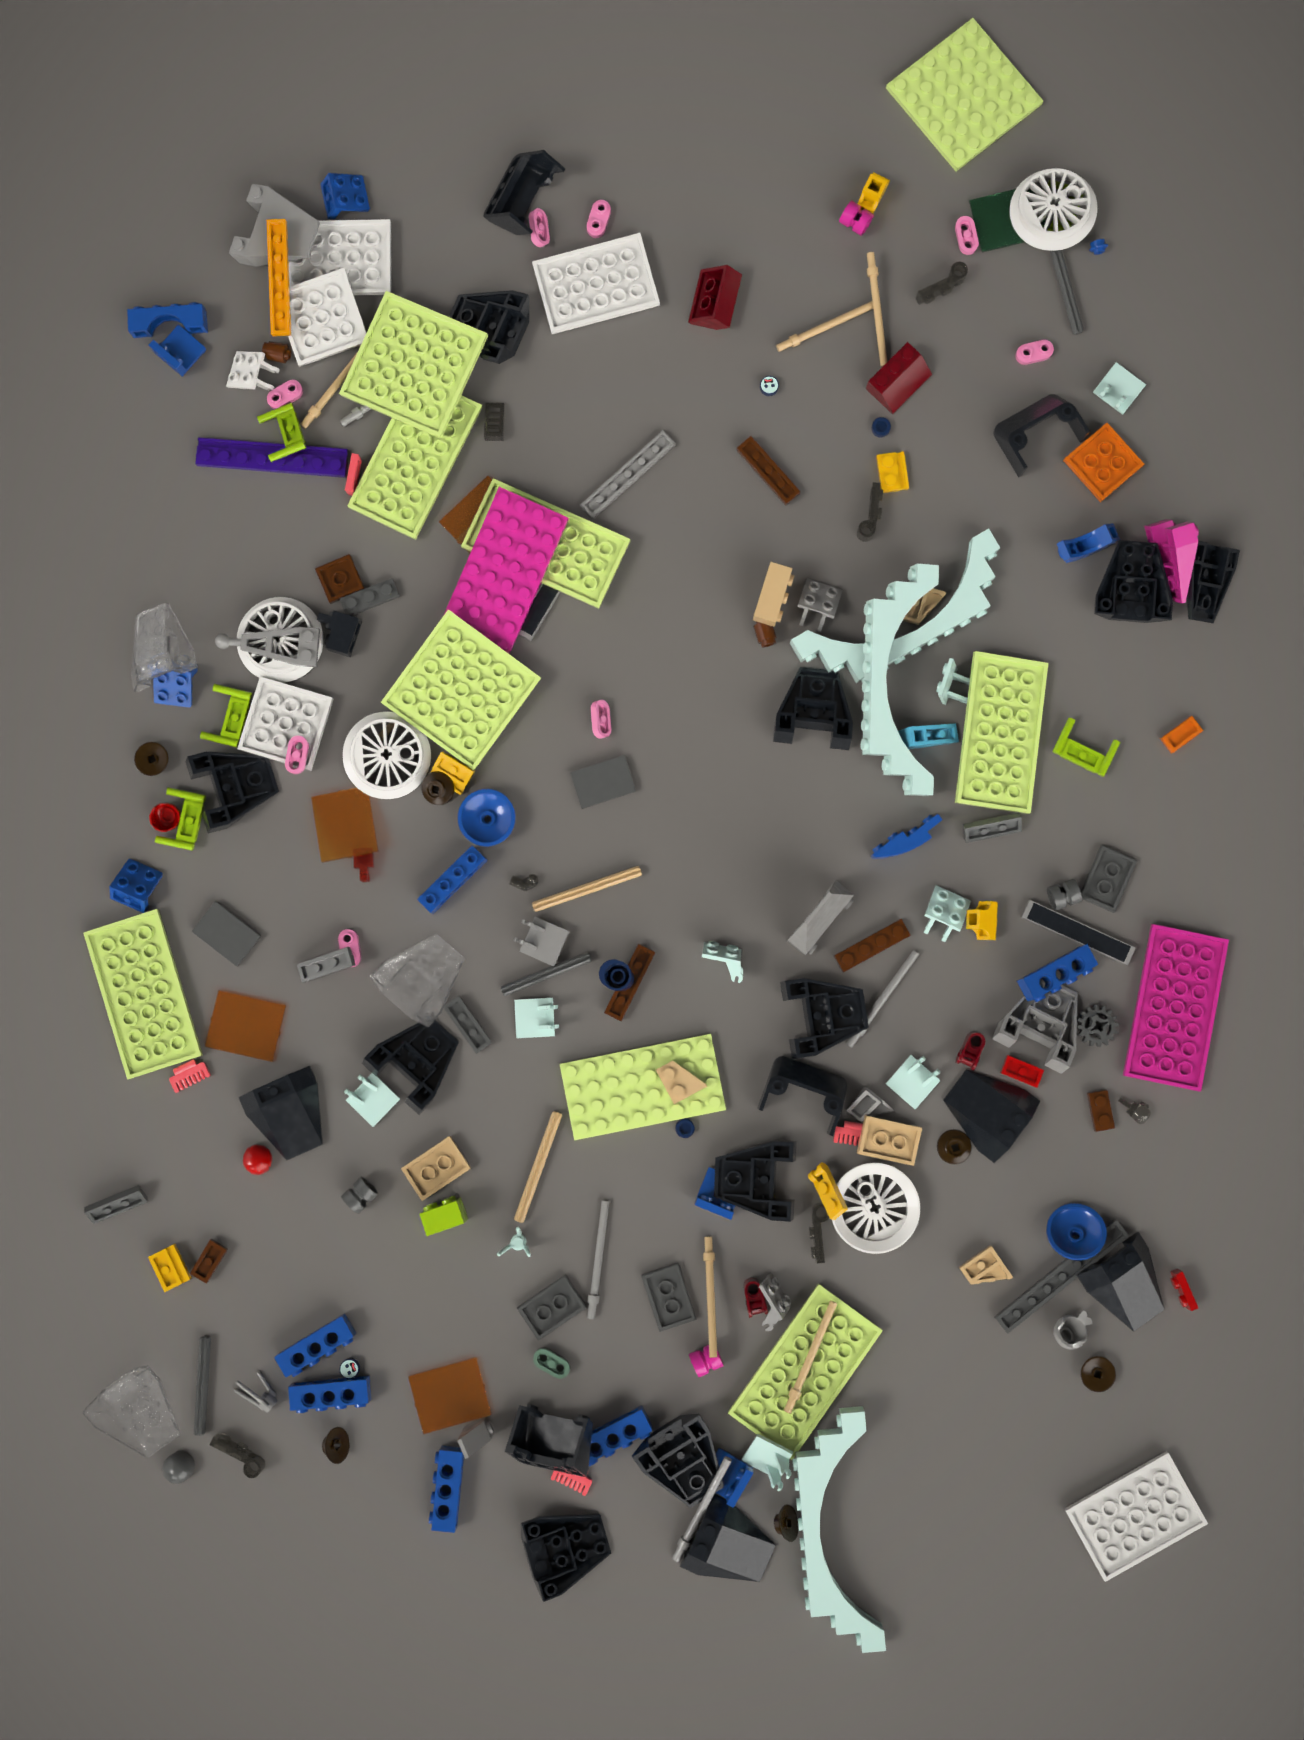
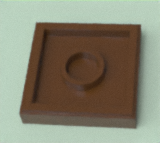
M350 554L315 568L330 604L339 601L342 597L365 589Z

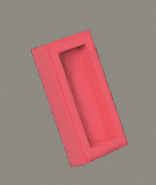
M352 453L345 491L351 496L357 488L362 464L359 454Z

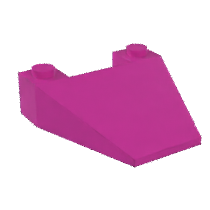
M1169 519L1144 526L1148 542L1158 543L1173 602L1185 603L1198 546L1197 536L1199 531L1194 522H1184L1176 525L1173 520Z

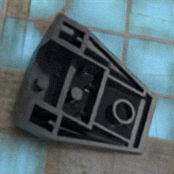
M513 290L460 294L449 317L487 333L488 338L479 356L483 360L500 364L515 356L528 327L529 295Z
M1198 540L1187 593L1188 619L1214 623L1235 573L1240 550L1214 546Z
M967 1069L943 1099L976 1149L993 1163L1010 1149L1033 1118L1040 1103V1100L1025 1089Z
M1139 1232L1123 1241L1124 1247L1099 1265L1091 1264L1077 1274L1086 1292L1132 1331L1137 1330L1165 1310L1150 1250Z
M699 1413L680 1415L657 1429L644 1439L632 1455V1458L645 1475L690 1508L702 1501L719 1469L710 1430ZM721 1480V1482H720V1484H719V1486H718L716 1492L719 1491L720 1489L724 1488V1485H723V1481H722V1480Z
M714 1494L704 1513L694 1540L683 1557L680 1567L700 1576L760 1582L776 1544L736 1506L732 1508L726 1504L725 1498Z

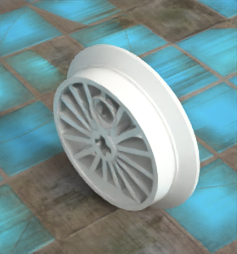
M1060 168L1045 169L1027 177L1015 190L1010 203V219L1018 236L1027 244L1048 251L1063 250L1079 243L1091 231L1097 217V200L1091 186L1078 174ZM1047 178H1051V190L1045 180ZM1055 178H1062L1056 193ZM1069 180L1071 183L1066 189H1063L1065 181ZM1040 182L1043 190L1040 187H1038L1035 183ZM1029 188H1030V189H1031L1033 192H1035L1036 194H1032V193H1029V192H1027V191H1028ZM1073 196L1075 199H1069L1068 197ZM1086 205V209L1077 206ZM1072 213L1077 214V215H1080V216H1083V217H1082L1081 220H1080V219H1078L1075 215H1073ZM1048 217L1043 228L1040 223ZM1057 217L1059 218L1064 228V230L1058 231ZM1051 218H1053L1054 231H1047ZM1066 218L1069 221H1071L1074 224V226L1070 228Z
M287 597L269 598L253 606L243 617L237 632V638L241 639L242 634L255 633L248 632L251 625L264 632L295 628L305 621L308 628L320 629L318 660L324 643L322 626L318 622L315 613L304 603ZM273 608H279V613L273 610ZM285 608L291 609L290 613L284 621L283 618ZM296 612L299 613L301 617L289 625ZM257 616L263 620L266 629L253 622ZM277 616L278 621L275 624H270L271 618ZM297 635L281 636L279 638L280 641L277 642L276 639L278 637H274L273 653L278 654L279 652L280 655L285 656L283 650L285 649L291 658L297 659V655H293L287 646L298 651V647L290 642L298 643L299 638L293 637ZM266 638L249 642L248 646L263 645L259 649L265 650ZM237 646L243 664L258 678L264 677L286 683L303 677L313 668L296 666L274 659L271 662H267L269 658L263 657L260 663H257L254 659L259 655L240 650L241 646Z
M377 712L364 717L350 730L343 746V763L350 780L362 792L380 799H394L409 794L422 783L430 767L431 749L427 736L395 712ZM382 723L384 743L374 727L376 724ZM386 723H394L395 725L388 743ZM398 725L404 727L406 730L392 744ZM371 727L379 745L369 738L364 731ZM409 732L415 738L403 745H398ZM362 737L365 738L369 743H371L376 749L363 745ZM417 742L419 751H414L410 745ZM405 748L411 750V756L407 759L402 758L400 755L401 751ZM363 749L374 752V754H363ZM385 750L392 753L388 760L381 756V754L385 753ZM415 755H419L418 763L412 761ZM364 758H375L364 763ZM376 763L375 766L365 776L364 768ZM400 763L416 766L414 773L411 774ZM394 764L409 776L406 781L402 782ZM381 765L375 785L368 782L367 780ZM386 767L387 787L379 786ZM390 767L392 768L399 782V785L391 786Z
M866 1163L849 1170L838 1181L837 1186L843 1199L862 1205L848 1207V1210L845 1212L862 1210L844 1220L843 1215H840L836 1220H832L837 1233L851 1247L866 1253H886L903 1245L914 1233L920 1217V1201L915 1186L903 1172L883 1163ZM873 1174L881 1175L877 1191L874 1188ZM869 1175V1181L862 1180L861 1177ZM885 1177L891 1178L893 1181L881 1194ZM858 1179L859 1182L855 1189L851 1184ZM897 1183L901 1190L885 1198ZM863 1185L870 1186V1192L866 1195H862L860 1192ZM847 1188L859 1196L860 1200L844 1196ZM903 1194L905 1196L906 1202L886 1204ZM871 1201H873L876 1205L879 1204V1206L876 1207V1212L870 1210L872 1208V1205L870 1203ZM906 1207L905 1215L887 1208ZM885 1213L900 1217L901 1219L894 1222ZM863 1216L852 1230L847 1227V1223ZM882 1217L890 1223L888 1226L885 1225ZM877 1219L880 1221V1223H881V1225H882V1227H883V1228L880 1229V1230H878V1221H877ZM867 1220L863 1237L856 1235L855 1233ZM873 1220L874 1233L868 1235Z

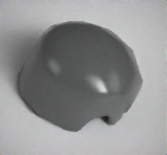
M176 1451L171 1454L163 1463L162 1471L164 1477L173 1484H180L186 1481L194 1473L195 1463L193 1457L183 1451Z

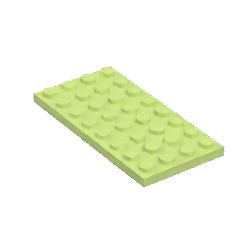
M461 395L441 439L392 418L347 505L348 508L416 540L483 408L482 405Z
M493 478L461 547L471 552L498 488H504L569 518L541 583L599 609L631 540Z
M978 651L973 652L955 803L1024 814L1031 813L1048 663Z
M159 909L84 932L83 934L127 1080L203 1056Z
M711 1034L560 1064L574 1140L726 1110ZM674 1061L704 1082L707 1087L674 1104L656 1069Z
M818 1283L729 1409L728 1414L755 1434H760L793 1451L790 1459H794L796 1456L795 1452L801 1449L883 1330ZM830 1300L837 1303V1306L802 1386V1394L800 1399L796 1401L791 1414L784 1411L790 1397L788 1395L789 1391L795 1385Z

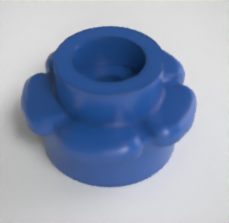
M1105 239L1095 240L1090 243L1089 251L1094 252V255L1102 254L1105 252L1108 244L1105 243Z

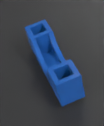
M192 302L189 305L171 304L166 307L154 305L152 308L137 306L133 309H127L128 332L133 338L152 337L155 329L167 321L181 323L189 334L208 333L207 311L202 304Z

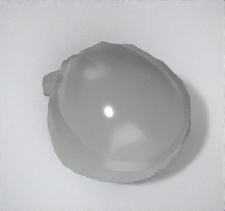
M1084 1310L1080 1313L1079 1317L1069 1314L1057 1320L1054 1326V1337L1058 1344L1065 1349L1080 1348L1087 1341L1086 1325L1093 1324V1320L1087 1317V1313Z

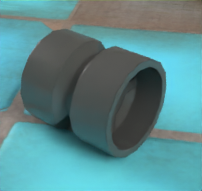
M1074 879L1062 882V886L1056 884L1047 887V895L1055 911L1065 908L1067 904L1071 906L1082 902L1079 886Z
M362 1176L353 1184V1189L349 1188L341 1196L346 1205L357 1214L367 1206L366 1202H371L379 1194L376 1188Z

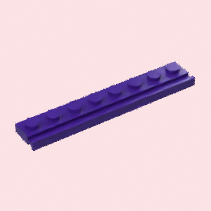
M198 437L195 464L201 467L346 478L349 451L348 449L306 446L305 449L271 462L268 455L286 448L285 444Z

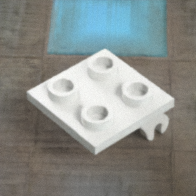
M236 351L226 387L255 389L258 386L272 391L274 389L273 385L257 378L259 369L262 368L278 374L280 369L264 362L265 353Z

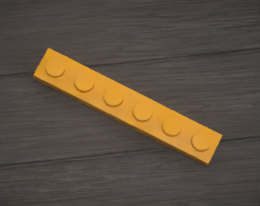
M268 219L266 221L271 335L291 336L286 219Z

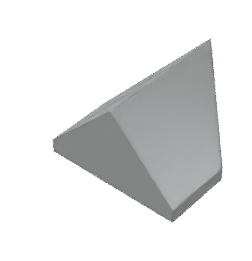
M864 1087L846 1111L862 1122L865 1115L875 1117L895 1110L870 1089Z

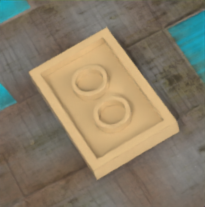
M865 1115L857 1154L914 1166L922 1127Z
M449 1136L402 1167L401 1170L421 1201H423L471 1169V1166L452 1137Z

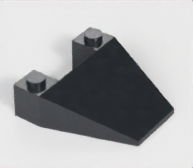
M799 668L777 712L773 742L792 744L795 728L829 731L831 732L830 748L849 750L852 741L853 721L838 672L831 671L828 673L827 670Z
M203 752L187 756L185 761L191 780L207 775L211 777L220 807L206 810L202 815L208 834L227 829L279 792L269 758L252 754Z
M805 978L780 982L783 1001L802 998L807 1037L789 1039L792 1058L816 1056L869 1028L863 989Z
M430 1016L377 1044L366 1055L362 1064L375 1076L389 1063L416 1086V1089L407 1097L405 1103L420 1115L433 1101L459 1041Z
M775 1140L716 1157L714 1197L772 1221L791 1222L794 1219V1200L775 1199L777 1161H796L797 1141Z

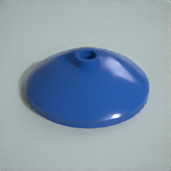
M481 789L471 793L464 799L458 811V824L462 834L470 842L479 846L489 847L500 844L509 837L515 825L516 816L512 803L504 794L492 789ZM491 816V821L485 822V817Z
M1076 1203L1063 1205L1051 1214L1047 1222L1046 1233L1048 1241L1052 1248L1065 1258L1071 1260L1092 1258L1102 1250L1106 1242L1107 1230L1102 1217L1094 1209L1086 1205ZM1077 1235L1079 1238L1074 1239L1072 1236Z

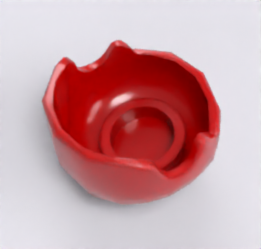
M168 802L156 805L149 815L150 824L155 830L167 832L176 828L181 817L179 809L174 804Z
M252 1145L247 1148L243 1155V1165L252 1175H262L268 1172L273 1161L270 1150L264 1145Z

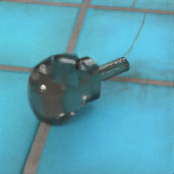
M1123 1098L1118 1100L1128 1108L1126 1113L1138 1124H1143L1149 1119L1151 1111L1148 1109L1149 1105L1145 1102L1140 1101L1137 1104L1134 1101L1130 1104Z

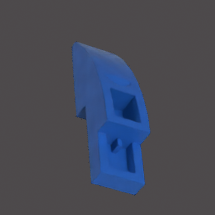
M932 814L922 821L924 823L923 826L919 829L915 826L907 832L908 837L903 831L900 834L897 832L893 833L887 838L889 840L887 844L883 846L880 843L872 850L874 854L871 855V858H890L921 846L932 838L928 831L941 822L942 818L938 814L934 817Z

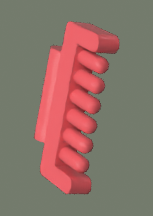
M193 1059L174 1068L175 1076L170 1077L169 1081L175 1093L183 1090L184 1087L188 1088V1084L192 1086V1082L196 1084L197 1081H201V1078L204 1080L206 1077H210L211 1074L205 1062L197 1064L196 1060Z
M844 1121L843 1127L836 1126L833 1141L837 1143L839 1138V1143H842L844 1136V1144L848 1142L849 1145H852L853 1141V1145L856 1146L858 1137L860 1139L863 1123Z
M553 1471L551 1480L556 1478V1482L560 1481L561 1484L565 1482V1486L569 1485V1488H573L575 1491L578 1489V1492H582L583 1496H586L592 1484V1479L587 1476L580 1477L558 1471Z

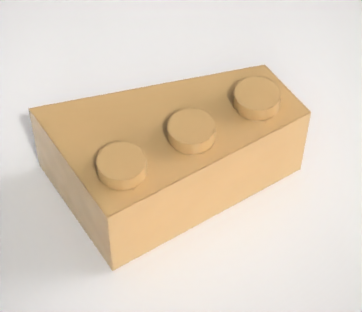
M770 562L754 613V621L775 627L776 621H781L783 611L780 608L782 603L786 604L789 595L786 589L787 586L792 585L795 576L791 574L793 568Z

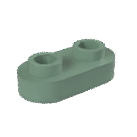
M539 1348L533 1356L534 1364L553 1377L562 1379L569 1374L570 1364L568 1360L548 1348ZM545 1354L547 1360H541L540 1355ZM562 1364L564 1369L558 1370L557 1365Z

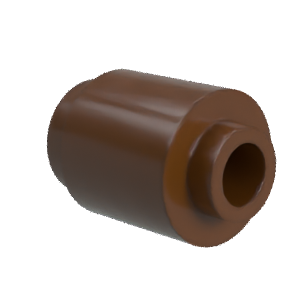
M269 341L264 342L262 352L265 353L267 360L286 363L291 358L292 351L289 349L288 344Z
M756 621V625L753 627L758 643L761 644L762 648L776 644L775 639L777 637L774 627Z

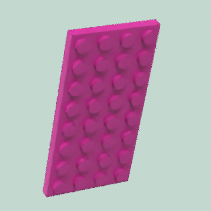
M499 487L445 613L447 610H450L510 654L569 518Z
M1151 924L1123 1076L1201 1092L1229 943L1228 939Z

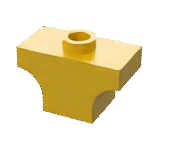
M874 172L870 174L857 203L861 206V210L866 209L874 214L889 185V179Z
M979 901L976 909L967 910L966 929L973 930L976 933L977 940H996L998 902Z

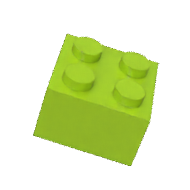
M455 1195L445 1198L442 1204L438 1205L437 1202L426 1205L419 1214L426 1236L464 1224L468 1220L461 1197L456 1198Z

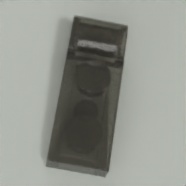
M963 262L954 263L947 278L918 291L916 296L918 304L920 305L924 302L928 304L935 300V297L939 295L945 296L954 287L962 284L968 273L967 265ZM959 271L962 273V276H957L954 272Z
M872 483L868 520L862 521L857 530V537L863 542L870 541L873 538L877 519H881L882 508L878 507L879 501H882L883 489H880V483ZM864 527L869 528L871 533L866 535L862 533L861 529Z
M816 1203L812 1207L813 1222L812 1227H809L810 1239L814 1241V1247H811V1256L817 1264L825 1263L821 1222H826L829 1216L827 1211L824 1217L816 1216L818 1208H825L823 1203Z
M217 1433L209 1444L245 1463L243 1472L248 1478L257 1477L265 1468V1461L261 1456L249 1450L246 1444L232 1441L231 1437L226 1434ZM250 1463H256L258 1471L252 1470Z

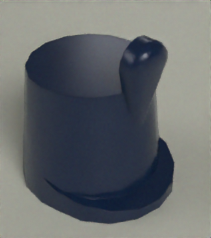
M612 959L604 962L600 967L599 979L603 985L611 990L624 991L633 985L634 974L627 964Z

